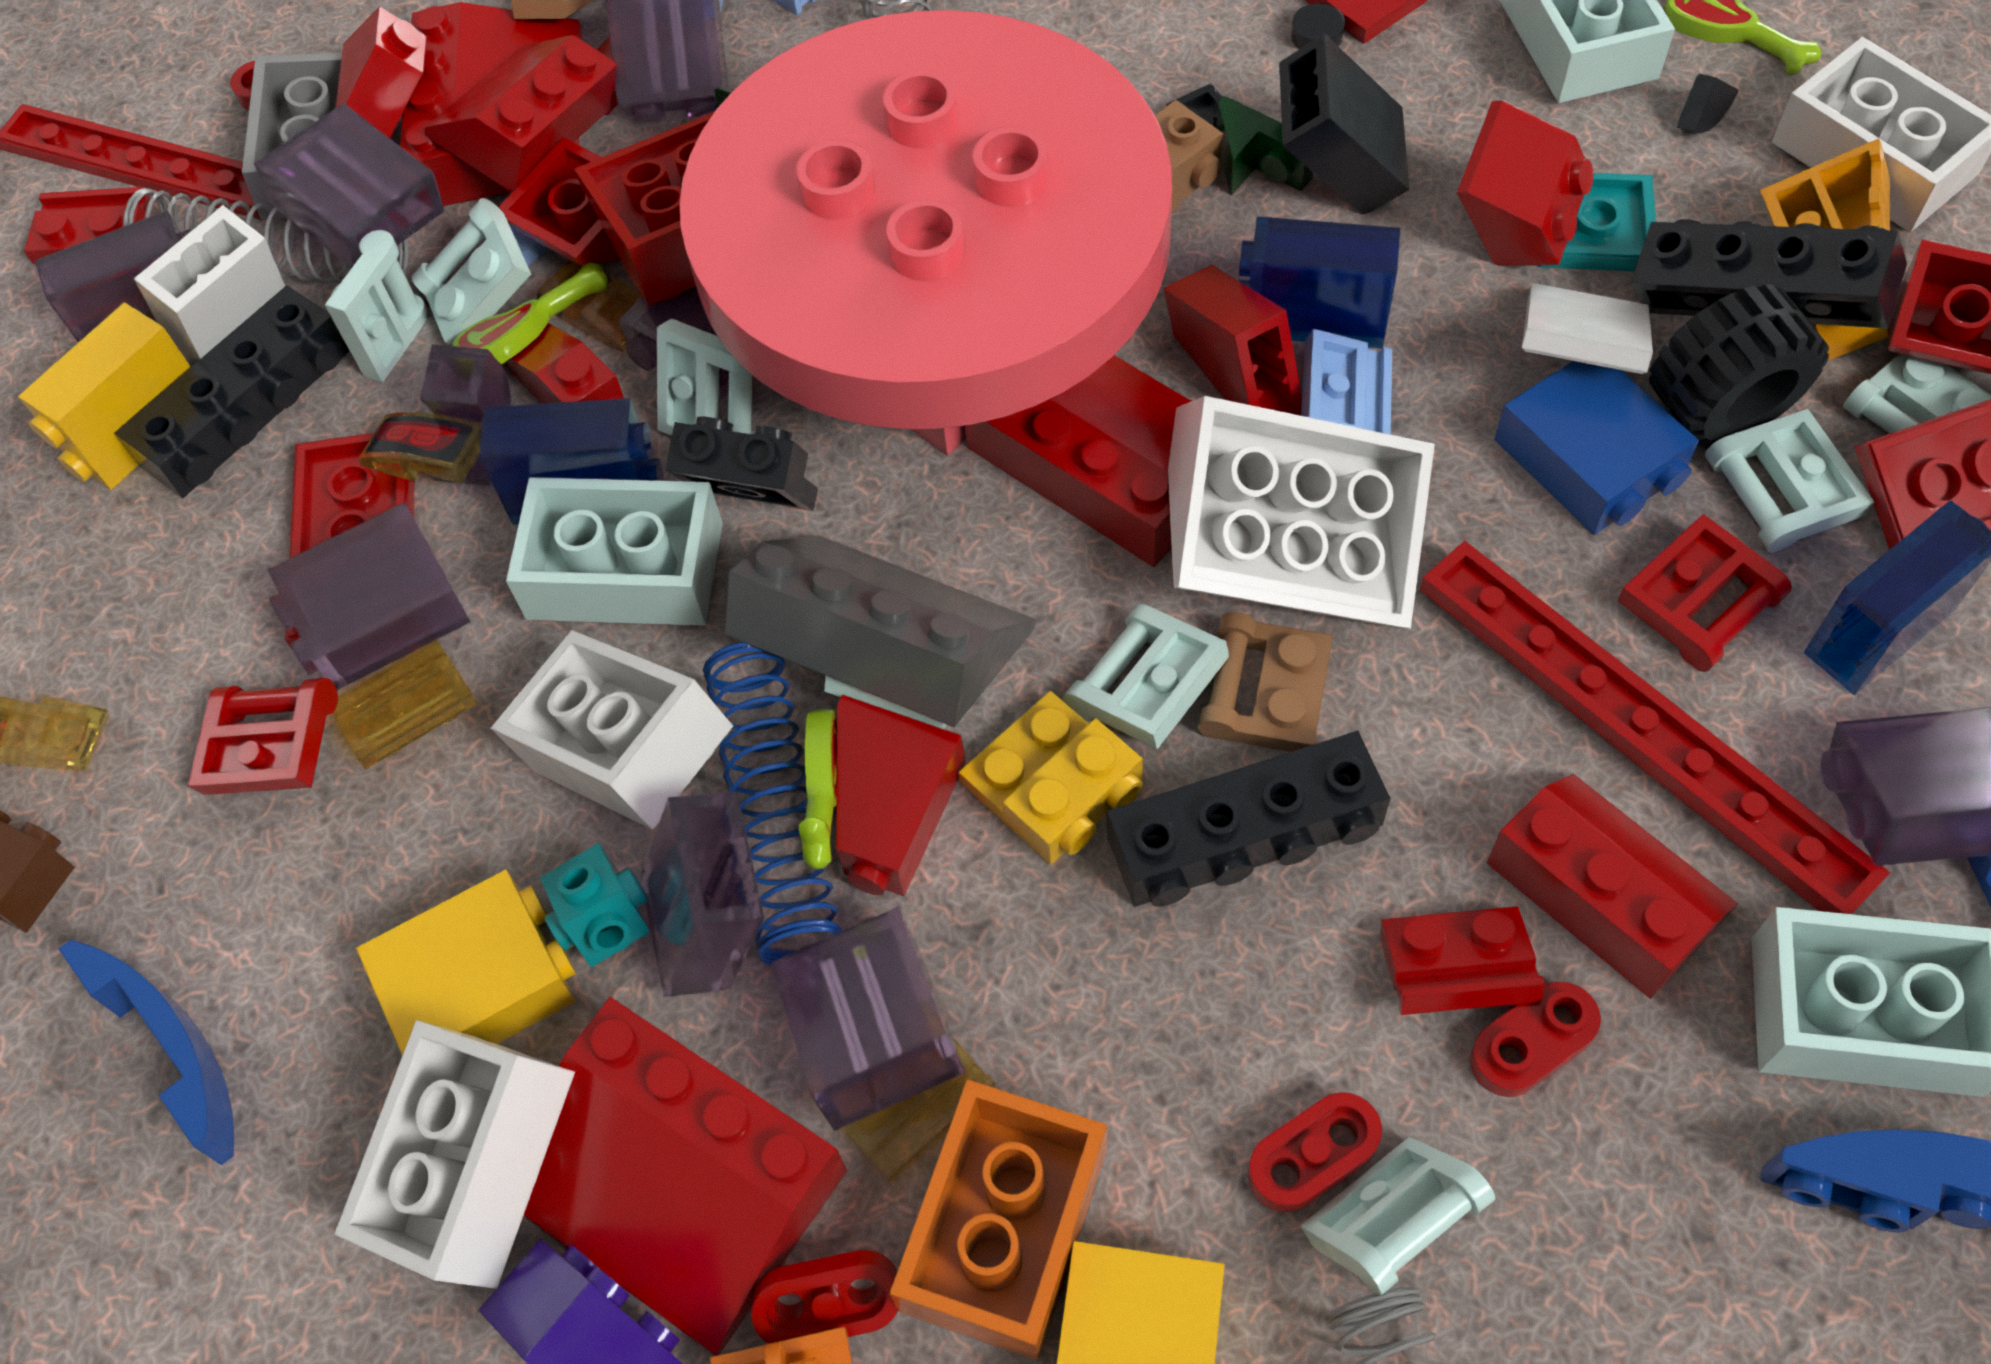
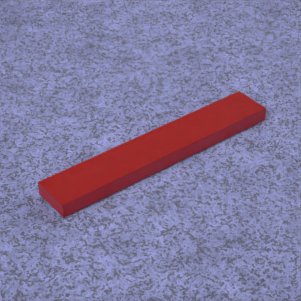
M21 104L0 130V150L137 187H144L158 192L163 190L171 196L183 193L193 200L195 197L202 195L207 197L211 203L218 198L227 200L230 206L241 200L246 202L250 209L255 205L242 174L243 162L26 104ZM203 201L197 202V203H200V204L207 205V204H206L205 202H203ZM220 203L215 208H220L223 204ZM242 206L236 207L233 211L244 216L248 214L247 210ZM255 210L253 217L261 220L258 211Z

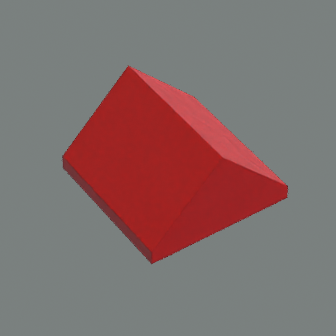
M562 137L498 208L505 215L511 228L578 265H584L588 262L605 263L621 261L574 171L575 168L599 159L601 156Z

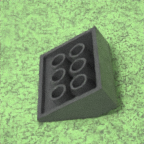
M822 536L762 541L729 571L725 635L951 727H955L1032 633L1036 623L1034 618Z

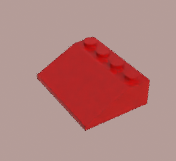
M464 2L440 7L432 6L422 11L413 12L411 24L419 32L426 35L423 74L403 111L398 166L426 208L442 207L509 193V190L424 135L425 126L522 46L575 35L582 40V26L579 20L570 18L514 19L513 10ZM579 138L574 143L579 145Z
M714 112L574 169L579 183L624 268L648 306L660 301L674 299L685 290L696 286L681 231L680 196L682 180L689 156L701 131Z
M1114 355L1084 380L1065 392L1034 407L1002 418L965 425L967 448L1155 568L1172 549L1168 464L1176 408L1191 402V400Z
M609 997L567 1050L559 1064L560 1067L574 1071L575 1074L523 1216L567 1248L572 1244L620 1287L712 1354L719 1356L751 1310L754 1289L759 1280L769 1271L781 1267L844 1177L847 1169L836 1147L612 997Z

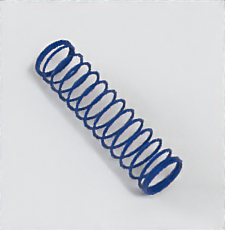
M738 642L717 650L705 661L702 671L707 682V693L714 704L730 708L724 713L726 718L738 709L751 710L763 708L776 702H783L788 707L787 713L781 718L758 719L744 725L732 724V729L736 730L721 741L718 753L722 763L726 765L723 778L726 784L730 786L727 800L730 806L735 809L731 822L735 830L740 832L736 840V846L739 852L745 855L740 865L743 875L749 878L745 887V893L748 899L754 902L749 916L752 922L759 926L754 936L755 949L757 950L759 960L771 966H800L816 962L831 955L839 949L844 936L841 926L831 922L838 913L837 907L830 903L819 902L827 897L833 889L831 882L815 878L822 874L826 867L801 877L785 880L759 878L760 875L772 868L789 862L803 860V851L781 857H763L753 854L773 842L800 836L799 829L779 834H757L748 830L762 821L791 813H806V808L803 807L807 806V798L796 806L772 812H754L743 808L762 796L779 794L789 790L803 791L807 795L806 787L800 785L806 779L805 767L796 763L801 758L804 750L802 745L791 741L796 737L799 727L797 723L788 720L795 709L793 703L783 698L790 688L788 681L779 677L786 667L784 658L748 643ZM744 652H764V653L747 654V655H743V656L737 657V658H735V659H732V660L726 662L725 664H723L722 666H720V667L711 675V669H712V667H713L717 662H719V661H721V660H723V659H725V658H727V657H729V656L736 655V654H740V653H744ZM764 658L777 661L776 666L765 674L748 676L734 682L716 679L723 670L745 660ZM774 680L781 682L784 687L782 693L778 696L755 697L738 704L728 703L720 699L727 692H746L758 689ZM712 687L721 690L717 696H715ZM781 723L788 724L793 729L791 735L784 740L764 741L752 746H739L729 742L743 731L768 729ZM784 745L793 746L798 752L794 758L787 762L766 764L758 768H745L734 765L736 760L749 752L768 751ZM726 746L740 751L730 761H728L725 754ZM731 768L746 773L739 777L735 783L732 782L729 776ZM784 768H797L802 772L801 778L791 784L774 786L764 790H750L739 787L740 783L755 774L775 772ZM735 790L751 795L739 806L733 798ZM739 813L758 817L749 822L744 829L738 822ZM744 835L763 840L749 851H746L742 844ZM749 858L756 861L769 862V864L760 868L754 875L750 874L747 868ZM753 882L775 885L774 888L765 892L759 898L754 897L751 891ZM822 884L827 888L826 891L818 896L803 901L790 903L764 901L775 893L794 886ZM759 905L773 909H784L767 918L764 922L759 921L756 915ZM827 908L832 911L830 915L823 919L798 920L781 926L769 925L783 916L801 910ZM764 929L769 930V932H767L764 936L761 937L762 931ZM819 931L835 934V937L828 943L814 948L779 950L768 947L778 940L800 933Z

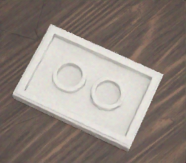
M1532 283L1527 301L1522 349L1526 352L1639 374L1647 373L1653 354L1649 305Z

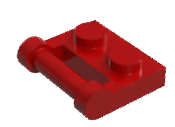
M1702 514L1622 588L1617 601L1678 647L1685 661L1698 671L1707 672L1723 658V648L1767 606H1777L1791 593L1792 586L1788 577L1780 569L1705 514ZM1735 576L1747 584L1748 589L1706 629L1691 619Z
M314 678L304 680L300 686L248 691H244L241 687L235 685L214 688L208 697L188 787L204 795L312 788L326 716L332 714L338 704V694L334 683L328 678ZM294 712L292 720L236 724L248 715Z

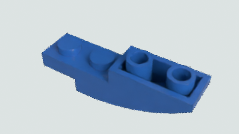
M1901 1129L1855 1131L1819 1137L1785 1147L1762 1167L1760 1181L1782 1187V1195L1787 1199L1810 1207H1827L1831 1203L1859 1212V1220L1875 1229L1888 1232H1905L1908 1228L1914 1229L1937 1214L1939 1209H1941L1942 1218L1962 1227L1986 1229L1991 1226L1990 1140L1932 1131Z

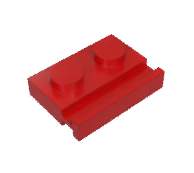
M144 187L40 193L39 200L42 203L41 211H35L24 249L25 254L33 264L138 258L129 249L125 240L123 216L128 200L137 190ZM149 195L143 196L138 201L134 211L133 232L138 248L141 246L145 230V211L151 199Z
M1518 906L1381 919V942L1393 987L1398 993L1401 1015L1542 1002L1545 982L1543 976L1538 975L1535 966L1537 959Z

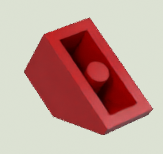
M379 6L343 43L335 119L383 147L389 141L423 74L426 35L419 32L409 22L397 18Z

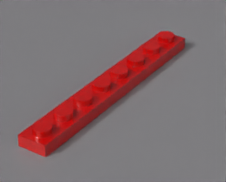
M1464 540L1422 578L1420 591L1818 911L1853 914L1891 873Z

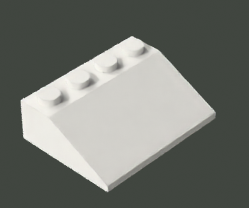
M1203 396L1177 407L1168 464L1174 588L1395 628L1411 629L1435 444Z

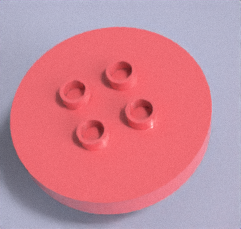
M935 10L884 15L829 30L776 56L734 89L713 113L701 131L689 156L682 180L680 196L681 231L701 304L710 325L720 341L741 366L761 383L783 397L808 409L840 420L869 426L911 429L947 456L966 439L965 425L1002 418L1034 407L1073 387L1112 358L1132 337L1148 314L1163 281L1171 240V162L1167 143L1158 120L1143 96L1112 64L1088 47L1063 34L1037 24L982 12Z

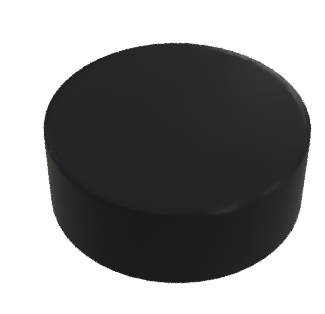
M1306 5L1300 8L1293 16L1291 40L1298 49H1301L1325 33L1337 46H1340L1344 34V16L1338 9L1330 5Z

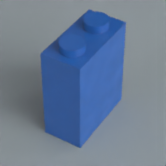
M1577 361L1570 362L1506 403L1503 407L1494 438L1508 454L1593 535L1613 522L1618 526L1628 523L1641 511L1646 500L1660 491L1666 496L1678 489L1691 474L1692 468L1688 464L1699 442L1692 433L1622 370Z

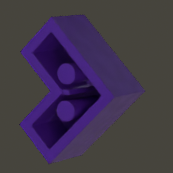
M540 1238L478 1309L482 1316L528 1364H683L670 1353L680 1342V1339L647 1310L637 1322L629 1317L620 1308L630 1295L572 1244L560 1256Z

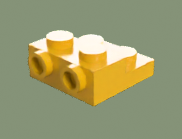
M1050 690L963 767L958 774L960 783L1047 863L1052 865L1065 852L1069 855H1074L1082 850L1094 836L1097 830L1096 823L1107 814V811L1130 804L1136 799L1143 787V758L1097 718L1090 723L1086 722Z

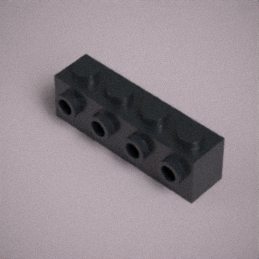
M1680 219L1674 223L1651 222L1631 285L1640 303L1649 305V313L1695 316L1704 308L1731 293H1736L1754 285L1759 287L1763 284H1772L1775 288L1780 287L1784 290L1811 324L1888 329L1907 267V261L1899 232L1889 231L1878 226H1861L1857 229L1823 228L1810 223L1797 224L1793 227L1761 226L1749 221H1739L1732 225L1702 224L1691 219Z
M286 285L114 432V434L139 467L183 499L198 485L209 480L219 466L242 446L249 444L256 437L257 433L281 411L292 406L299 396L325 372L334 369L339 364L341 358L350 350L330 314Z
M1357 730L1107 811V839L1133 906L1136 907L1151 902L1153 906L1161 907L1176 903L1185 898L1191 888L1215 881L1219 886L1237 883L1247 878L1255 867L1276 860L1281 865L1301 862L1313 855L1317 847L1337 840H1341L1345 845L1362 842L1376 834L1380 826H1383L1391 798Z

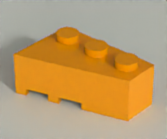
M1880 138L1760 190L1773 226L1793 227L1797 224L1810 223L1823 228L1857 229L1861 226H1878L1890 231V175ZM1813 324L1817 332L1828 344V361L1889 337V326L1888 329Z

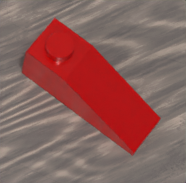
M547 323L540 335L528 346L502 363L584 448L631 417L617 376L582 341L550 323Z

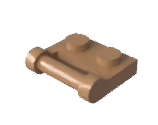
M1241 612L1223 614L1219 621L1217 637L1227 642L1229 658L1215 674L1209 705L1201 710L1198 723L1199 732L1210 738L1288 752L1314 745L1333 635L1256 622L1253 617ZM1246 648L1265 651L1253 717L1239 715L1234 710Z

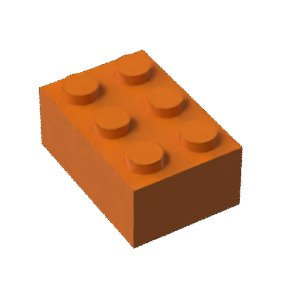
M967 1079L890 1291V1296L896 1308L899 1309L898 1312L1039 1362L1071 1264L1073 1242H1078L1107 1152V1124Z

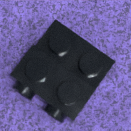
M704 416L697 417L696 424L693 425L674 422L665 471L682 481L710 482L713 494L814 510L818 488L804 478L808 453L794 441H791L792 433L768 426H756L754 434L734 432V425L732 423Z

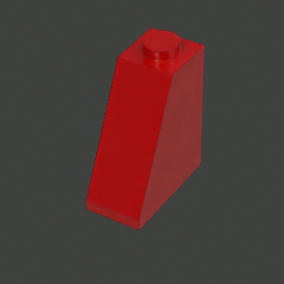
M1212 264L1163 288L1174 337L1225 400L1294 415L1301 414L1302 393L1285 309Z
M842 694L837 704L836 850L844 875H847V880L856 888L872 895H883L885 890L905 896L959 779L958 772L966 764L962 736Z

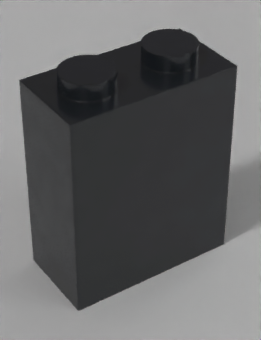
M1325 33L1279 62L1282 141L1284 148L1360 214H1367L1410 190L1403 107Z

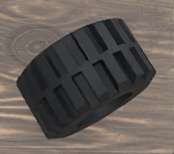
M1763 284L1759 287L1754 285L1719 299L1697 313L1677 330L1664 344L1658 353L1659 356L1652 363L1650 368L1652 374L1649 377V384L1674 418L1699 440L1697 445H1712L1726 436L1773 421L1791 408L1809 390L1822 373V368L1829 358L1827 353L1829 347L1784 290L1780 287L1775 288L1772 284Z

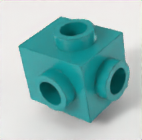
M600 843L595 844L540 877L554 910L545 916L548 927L564 951L576 946L591 968L613 954L626 949L630 944L651 932L639 908L649 901L641 884L629 867L619 872Z

